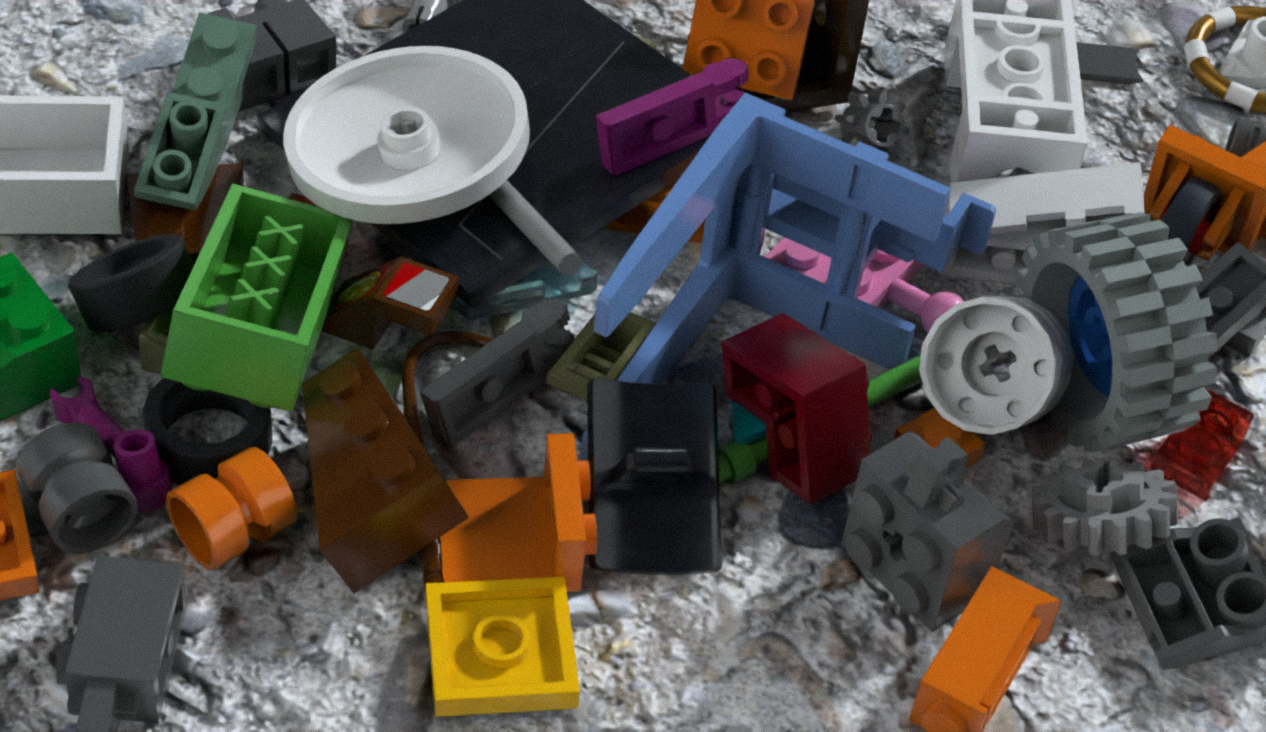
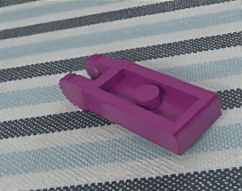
M726 58V60H720L719 63L714 62L705 66L703 73H697L596 115L602 166L612 175L615 174L617 176L711 136L720 122L744 95L743 90L738 91L735 88L741 87L743 84L746 85V81H749L748 65H746V62H742L741 59L736 60L735 58Z

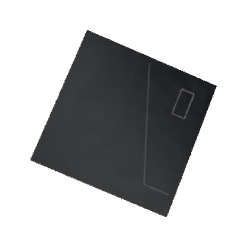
M462 0L366 54L369 55L379 51L410 46H440L480 55L505 69L516 80L523 91L530 126V137L526 153L515 172L507 181L571 247L679 180L709 138H704L617 176L615 174L612 175L602 166L596 115L693 75L584 0ZM309 87L257 115L260 131L283 150V132L288 115L296 101ZM489 196L469 207L439 218L404 224L371 223L414 261L459 276L457 297L472 309L549 262L542 252Z

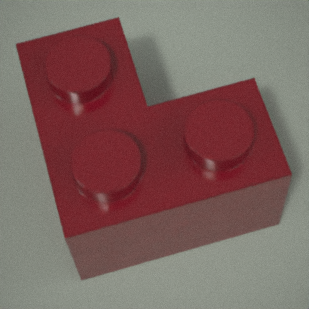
M784 313L722 341L726 396L766 423L770 477L810 505L855 482L861 460L870 455V442L872 440L868 415L867 389L869 387V378L866 364Z

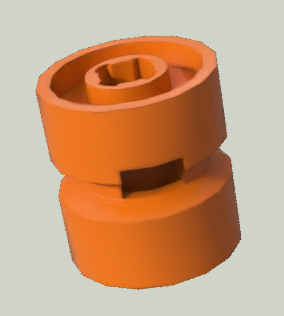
M249 447L218 464L217 478L214 479L208 474H200L172 489L166 496L167 511L179 539L188 553L206 570H215L243 554L248 548V538L255 542H264L292 526L297 520V507L285 477L274 461L257 447Z

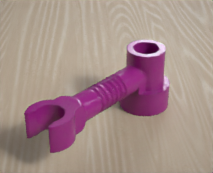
M77 377L81 394L74 398H63L58 392L51 389L52 405L55 416L60 422L84 423L92 426L100 434L111 456L115 459L116 467L123 475L137 500L138 512L152 511L165 505L167 493L173 489V484L167 463L159 459L154 435L149 431L141 429L126 432L100 407L95 396L93 384L87 378Z

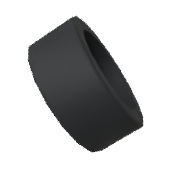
M175 234L157 235L130 243L97 258L71 277L68 287L87 328L96 333L112 332L150 320L174 308L193 269L194 263L181 236Z
M163 378L149 391L143 407L145 430L154 435L159 459L167 463L172 482L179 486L200 474H208L214 479L217 478L218 464L249 447H257L268 455L273 443L271 409L253 405L245 399L211 390H194L181 382ZM211 408L231 411L244 418L248 423L238 435L223 442L204 445L185 442L172 435L168 429L174 422L195 410Z

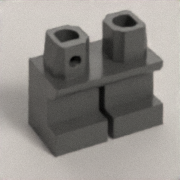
M258 0L254 4L253 13L237 17L233 11L227 8L208 13L257 25V40L242 84V102L239 111L285 97V88L290 95L298 93L336 68V36L305 0H293L290 2L286 0Z

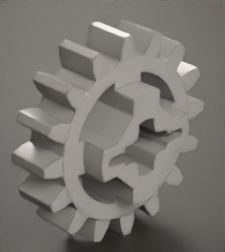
M1097 458L1096 463L1091 459H1083L1082 467L1077 469L1062 464L1058 466L1059 476L1043 474L1040 476L1041 485L1032 486L1031 489L1034 530L1043 531L1044 541L1047 543L1063 539L1064 550L1069 552L1080 546H1086L1090 555L1093 556L1110 554L1113 549L1119 555L1127 554V545L1131 544L1148 549L1152 547V537L1167 539L1170 536V526H1175L1178 523L1175 482L1164 481V471L1160 469L1144 472L1143 462L1139 461L1125 467L1120 466V459Z

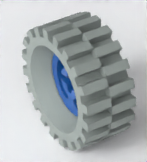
M1141 212L1129 213L1048 230L1045 233L1038 234L1032 239L1034 246L1027 247L1022 256V260L1027 268L1020 269L1017 272L1016 285L1023 291V298H1029L1052 311L1068 332L1074 354L1072 380L1059 405L1052 409L1050 423L1057 432L1067 430V442L1074 447L1084 445V451L1087 452L1103 451L1185 431V428L1194 426L1201 420L1198 411L1208 409L1212 397L1204 386L1216 384L1217 367L1208 361V353L1218 351L1216 333L1207 332L1205 317L1212 316L1213 312L1209 297L1200 299L1196 286L1203 279L1196 264L1186 266L1183 262L1188 249L1180 238L1168 240L1169 226L1161 220L1150 222V214Z

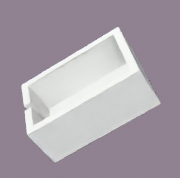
M0 95V234H122L126 174L129 159L124 97Z

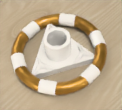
M1226 6L1204 14L1203 17L1193 24L1186 36L1184 52L1189 69L1204 87L1225 102L1247 111L1266 114V93L1252 89H1266V8L1258 6ZM1235 25H1245L1217 71L1210 63L1205 45L1207 38L1211 34Z

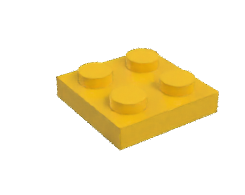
M565 576L426 583L425 603L435 717L578 708L580 687Z

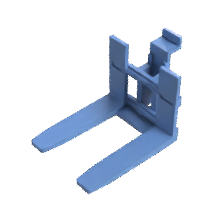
M744 93L705 142L630 246L599 293L596 302L594 332L607 338L639 303L705 220L698 264L617 381L662 384L727 298L738 300L773 317L784 313L832 344L890 370L907 361L916 325L856 298L864 270L878 250L905 262L914 260L941 273L959 247L981 255L987 247L996 214V207L963 192L949 214L945 215L951 190L950 187L887 161L889 154L860 141L856 146H852L785 117L786 110ZM765 230H770L830 257L831 263L826 284L761 256ZM588 427L582 437L580 460H588Z

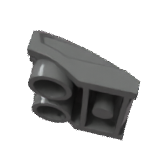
M1240 517L1231 520L1222 518L1211 519L1203 522L1198 527L1172 528L1167 539L1152 537L1151 548L1145 549L1131 544L1127 546V554L1119 555L1115 551L1110 553L1125 591L1162 670L1183 668L1209 657L1229 654L1266 642V578L1263 575L1258 555L1254 556L1250 547L1245 526Z

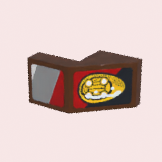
M404 257L396 258L344 280L333 296L321 331L372 350L391 322L432 336L458 295L459 276Z

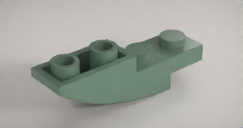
M199 12L173 92L166 93L134 188L135 198L196 211L219 166L242 102V84L257 40V25Z

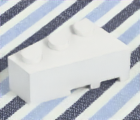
M1141 162L950 182L949 187L951 190L945 215L949 214L963 192L996 207V214L987 247L983 254L977 255L959 247L942 273L938 271V274L1016 284L1018 270L1027 268L1022 260L1023 253L1027 247L1034 246L1032 239L1038 234L1045 233L1048 230L1129 213H1144Z

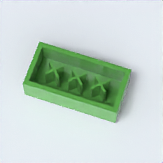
M232 183L173 309L160 377L181 382L194 390H211L248 400L253 405L259 407H275L293 412L340 279L353 220L335 215L318 206Z

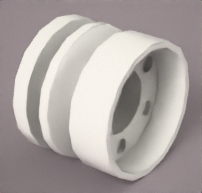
M1006 295L986 296L955 304L935 320L922 343L919 372L926 397L942 418L964 431L993 435L1036 422L1058 406L1071 384L1074 354L1067 330L1049 309L1029 298ZM998 350L1001 353L1012 351L1016 357V362L1008 367L1009 373L1007 371L996 373L993 370L992 362L999 358Z

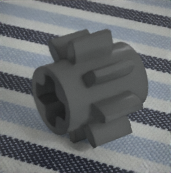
M871 89L868 97L863 94L854 93L847 95L850 106L845 109L843 114L835 115L834 118L840 123L843 134L840 140L852 146H856L860 141L889 155L894 156L897 154L894 144L902 135L909 134L910 131L904 126V119L901 114L906 107L905 104H887L888 95L885 89ZM870 120L874 121V129L869 128Z

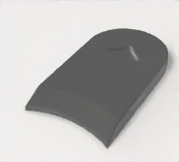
M1076 42L1080 79L1128 85L1143 82V78L1136 66V56L1140 49Z

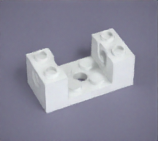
M956 0L944 48L946 86L961 88L963 109L950 158L951 182L1080 169L1088 142L1072 0Z

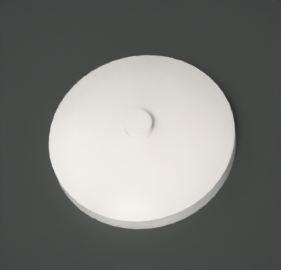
M410 46L362 56L335 68L313 83L296 101L288 115L283 132V145L294 183L317 206L335 215L355 221L376 224H404L439 218L457 212L494 192L515 172L521 163L529 143L530 126L523 91L516 80L501 66L480 55L460 49L440 46Z

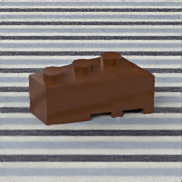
M358 347L302 383L320 551L355 594L470 517Z

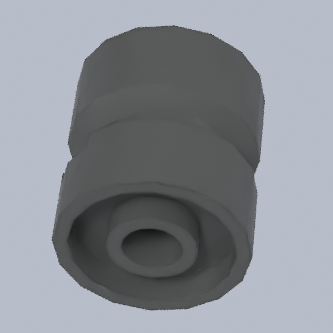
M75 422L51 427L31 439L21 451L17 461L18 475L29 496L38 504L40 517L53 542L61 550L71 553L92 552L109 545L121 537L133 524L138 512L137 500L123 475L113 466L112 456L100 434L92 426Z

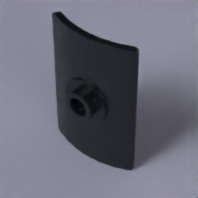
M603 378L590 380L587 384L588 462L591 480L588 514H595L597 525L596 555H589L591 568L608 572L644 575H685L718 572L722 568L716 387L709 381L678 384H646Z

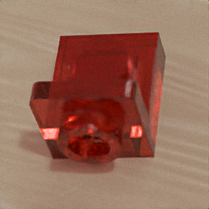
M1205 388L1212 399L1207 410L1198 411L1201 420L1194 426L1185 428V431L1170 434L1156 452L1149 471L1157 469L1164 471V479L1174 481L1177 486L1207 501L1239 455L1254 420V414Z

